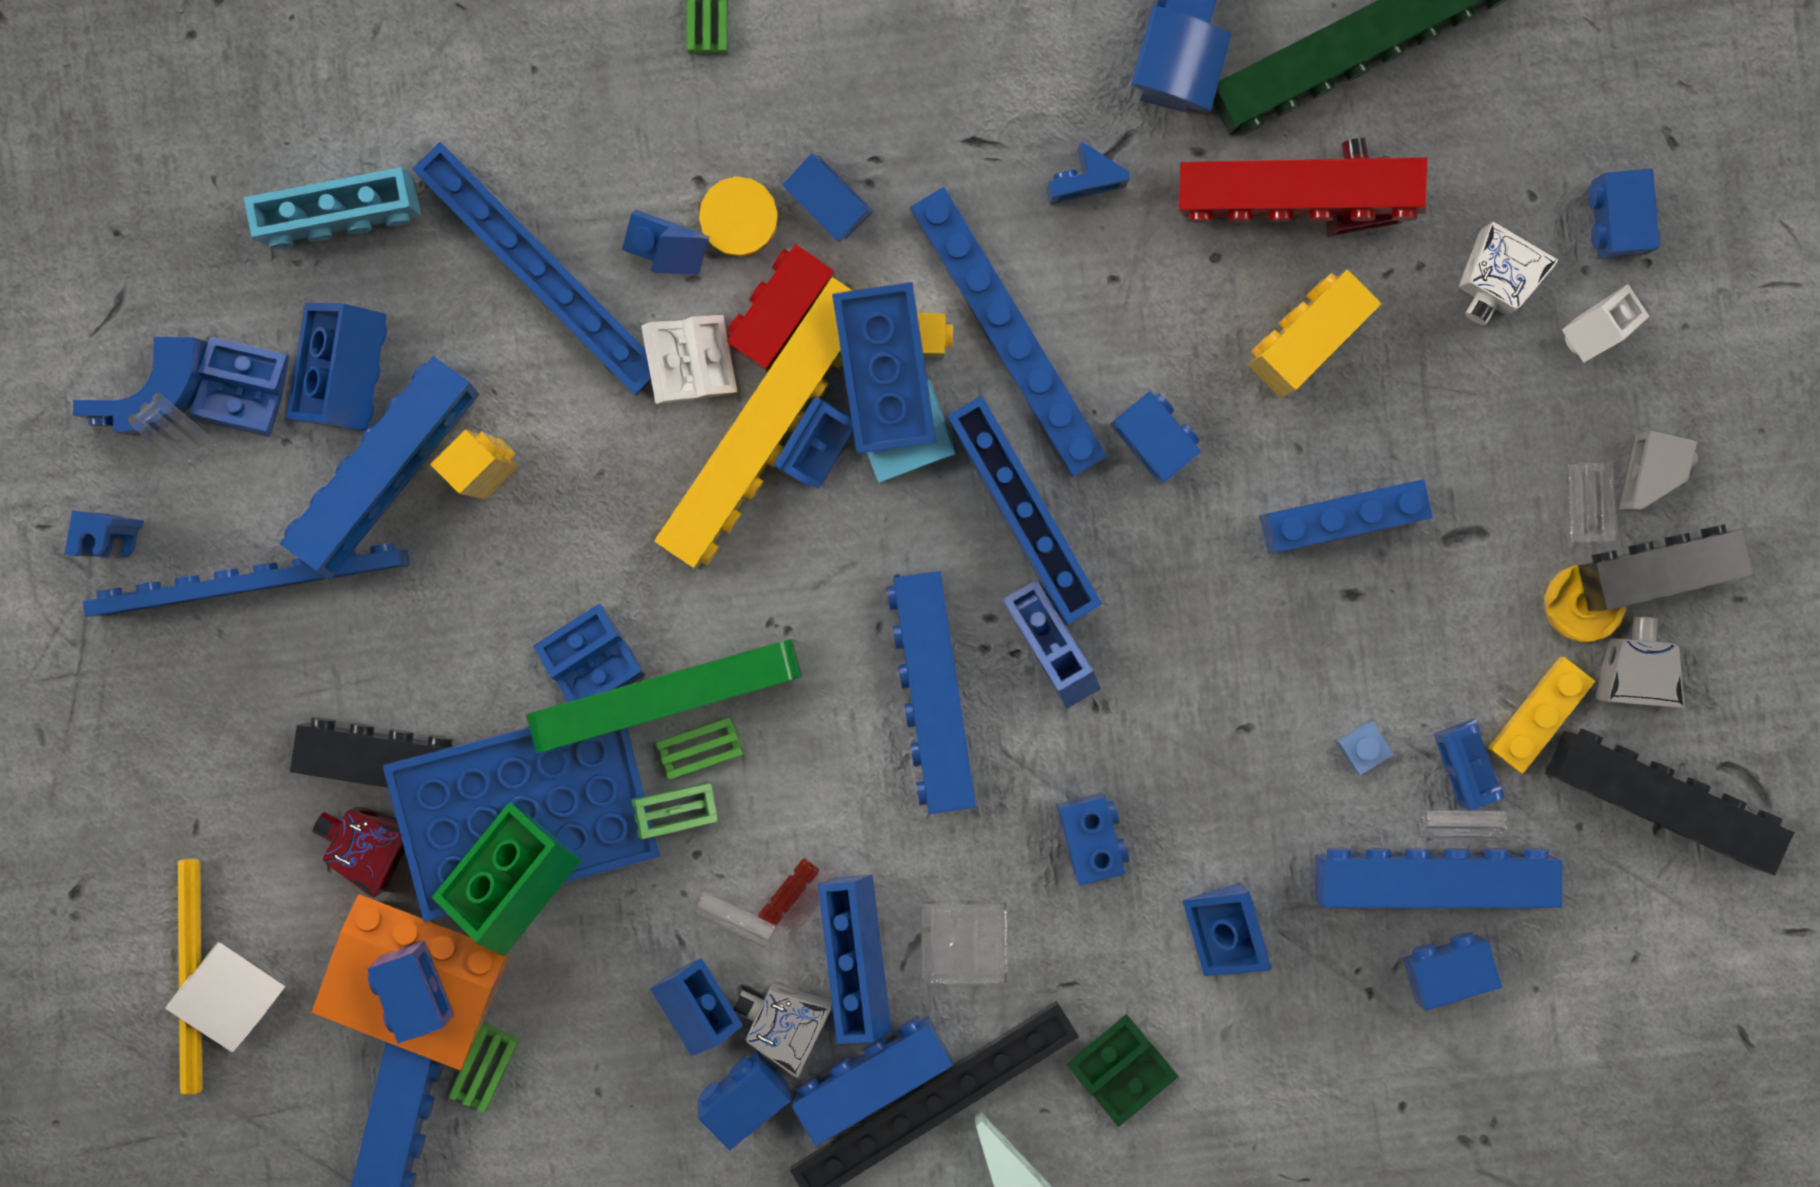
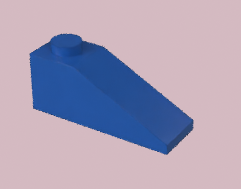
M1037 580L1003 599L1066 709L1101 689L1093 669Z

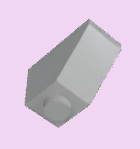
M1654 431L1636 434L1619 510L1625 512L1642 510L1688 481L1689 476L1693 474L1698 463V454L1695 452L1697 441Z

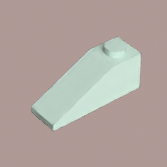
M981 1111L975 1115L977 1132L994 1187H1052Z

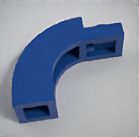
M154 337L152 373L140 391L120 400H73V416L88 419L89 426H113V432L125 435L150 433L169 425L184 414L194 402L202 379L198 369L208 342L195 337Z

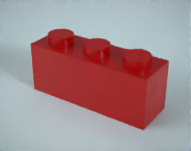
M797 244L792 247L790 252L784 249L772 265V269L776 272L767 284L763 281L758 284L749 298V301L753 303L745 316L739 313L726 331L730 335L727 340L729 346L767 373L832 277L836 278L834 270Z

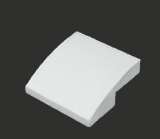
M723 315L695 316L678 321L649 322L641 326L656 404L715 397L738 392Z
M217 942L193 975H190L165 1009L233 1052L259 1022L285 986L220 942Z

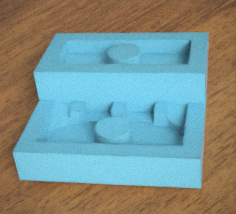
M928 380L936 442L867 452L878 483L958 454L931 380Z

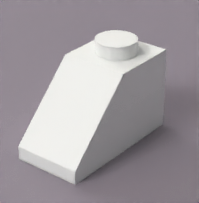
M1627 284L1576 317L1562 331L1565 334V341L1569 349L1574 354L1579 355L1584 363L1623 341L1650 316Z

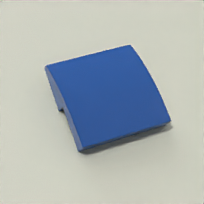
M1159 6L1152 7L1131 85L1160 99L1172 98L1199 112L1211 111L1231 33L1174 10Z
M210 337L198 369L202 379L189 414L194 420L270 437L284 389L289 360L288 355Z
M601 604L594 606L533 645L550 677L558 683L568 702L630 685L645 675L633 652Z

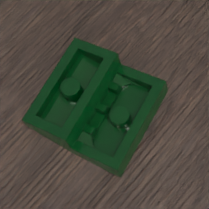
M1127 1014L1066 1064L1089 1094L1094 1096L1117 1127L1124 1124L1179 1077Z

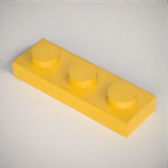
M1559 657L1487 749L1516 772L1523 774L1596 681L1566 657Z

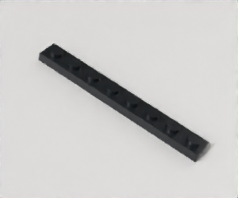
M1055 1001L957 1062L949 1069L933 1077L791 1166L790 1172L800 1187H840L1079 1038V1035L1058 1001Z

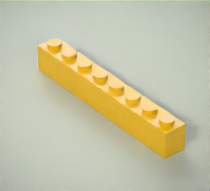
M833 277L654 540V542L693 568L698 569L701 563L708 566L720 548L715 542L723 530L730 533L742 515V513L737 511L745 498L751 501L764 483L759 478L767 465L772 468L775 467L774 464L784 449L781 444L789 432L793 434L805 414L804 410L814 397L822 398L830 385V382L825 379L833 367L840 370L843 366L832 294L852 290Z

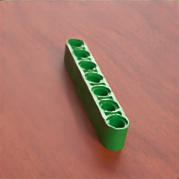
M788 639L525 715L535 751L540 753L803 676L793 641Z

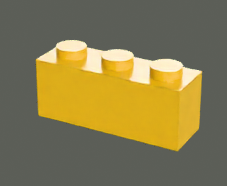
M466 429L430 464L459 494L485 500L519 468L511 459L516 453L499 437L496 439L491 434L488 436L483 431L477 434Z

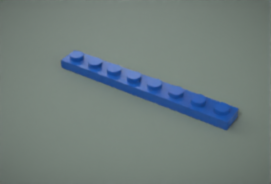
M441 142L412 168L634 395L637 396L651 382L646 349Z
M945 187L940 188L910 207L912 214L1071 476L1074 477L1107 456Z
M394 543L371 546V554L356 556V552L353 550L332 578L410 566L408 550H395ZM296 558L292 559L293 567L278 569L277 562L254 565V573L239 575L238 569H229L214 572L215 579L200 582L199 575L175 578L176 586L161 588V582H150L135 585L136 592L122 594V588L96 591L97 599L83 601L85 617L106 616L325 580L326 578L302 560Z

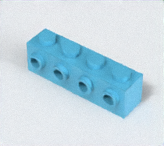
M402 167L244 197L251 237L265 245H269L270 249L288 248L294 245L293 240L308 238V241L312 242L328 240L333 237L332 233L347 230L348 234L365 233L371 231V225L386 223L390 227L409 224L410 218L421 216L414 177Z

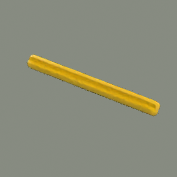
M194 858L182 859L178 862L179 989L202 963L201 863L199 859ZM179 1018L180 1092L183 1095H194L201 1093L203 1090L202 1032Z

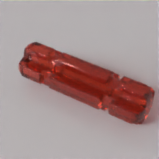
M805 858L802 859L795 867L794 875L790 874L771 897V903H767L759 912L758 919L765 926L771 929L775 928L783 917L782 913L789 911L806 890L805 885L807 883L810 884L818 875L819 869L811 861Z

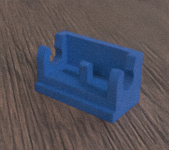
M813 153L782 184L837 242H840L843 238L847 239L874 212L819 155Z
M814 397L774 466L805 485H812L820 489L854 433L851 416L825 399Z
M72 510L64 554L108 558L113 548V539L120 536L124 540L122 556L129 557L135 549L138 528H143L144 521L106 513Z
M1471 719L1433 733L1458 804L1461 808L1469 811L1476 810L1479 807L1505 797L1503 789L1499 786L1479 732L1481 729L1476 719Z

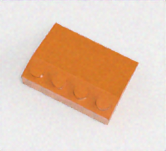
M358 894L338 937L311 1013L462 1071L508 966L510 957L508 953L502 956L477 944L471 937L430 921L424 922L422 918ZM425 941L454 1015L444 1028L398 1044L394 1033L390 1032L385 1025L383 1018L384 1008L379 996L375 995L370 989L368 968L382 955Z

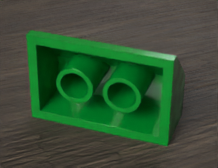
M509 802L435 892L432 899L477 944L505 956L582 860L560 839L516 805Z

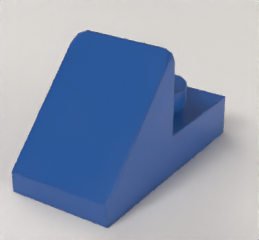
M1080 142L1078 156L1083 174L1078 175L1077 170L1057 173L1053 176L1054 180L1049 181L1046 191L1049 204L1051 205L1116 190L1127 186L1130 180L1129 171L1087 144Z
M634 210L630 216L622 250L653 261L651 271L655 273L698 275L710 236L642 211Z

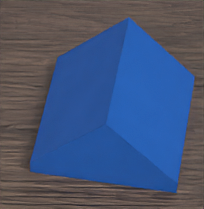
M1241 883L1183 900L1204 976L1262 972L1272 969L1250 891Z

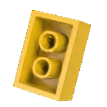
M1348 269L1337 277L1331 272L1325 279H1322L1306 295L1310 302L1306 304L1302 301L1278 323L1283 328L1280 333L1276 330L1272 331L1250 351L1255 358L1247 366L1280 398L1297 390L1382 304Z

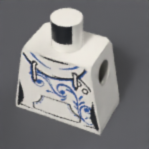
M1495 222L1488 224L1478 234L1459 286L1461 290L1474 297L1465 313L1466 317L1478 324L1486 325L1495 310L1505 315L1516 311L1552 270L1558 259Z

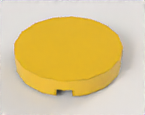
M735 176L719 181L708 190L701 202L699 221L703 234L710 236L709 242L714 248L728 256L745 257L757 254L769 243L770 239L772 240L777 231L778 212L774 198L765 186L751 178Z
M1573 565L1560 571L1550 581L1544 596L1545 613L1550 625L1561 636L1576 642H1592L1610 636L1620 626L1626 612V606L1607 611L1588 612L1578 565Z

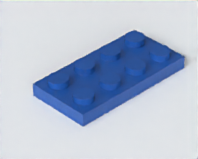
M913 281L833 293L832 297L857 454L936 442Z

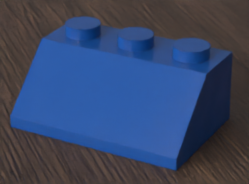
M305 303L286 419L351 430L366 431L368 429L369 422L374 414L372 401L375 384L379 380L381 371L379 365L381 347L387 336L385 325L387 314L342 303Z

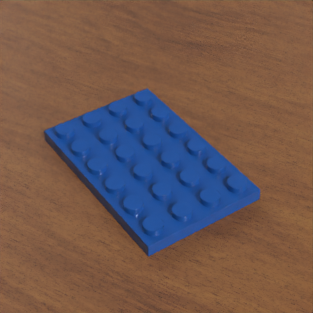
M525 727L383 765L424 922L448 915L432 899V896L509 802L516 805L560 839L582 860L564 883L660 856L655 837L638 838V823L635 822L634 815L636 813L631 799L645 795L628 728L536 753L530 729ZM644 806L645 812H648V807ZM651 820L647 821L648 828L653 827Z

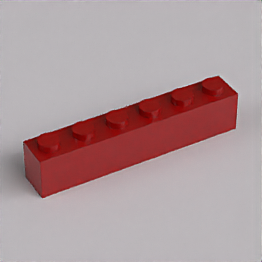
M1428 157L1180 162L1179 211L1183 217H1189V222L1193 223L1212 222L1213 216H1229L1230 222L1237 223L1252 222L1253 216H1269V221L1290 222L1293 221V216L1310 215L1309 220L1315 222L1333 221L1334 215H1351L1350 220L1373 221L1375 220V215L1392 214V220L1412 221L1417 219V214H1426Z

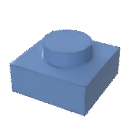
M1370 720L1336 741L1358 775H1362L1394 755L1373 721Z

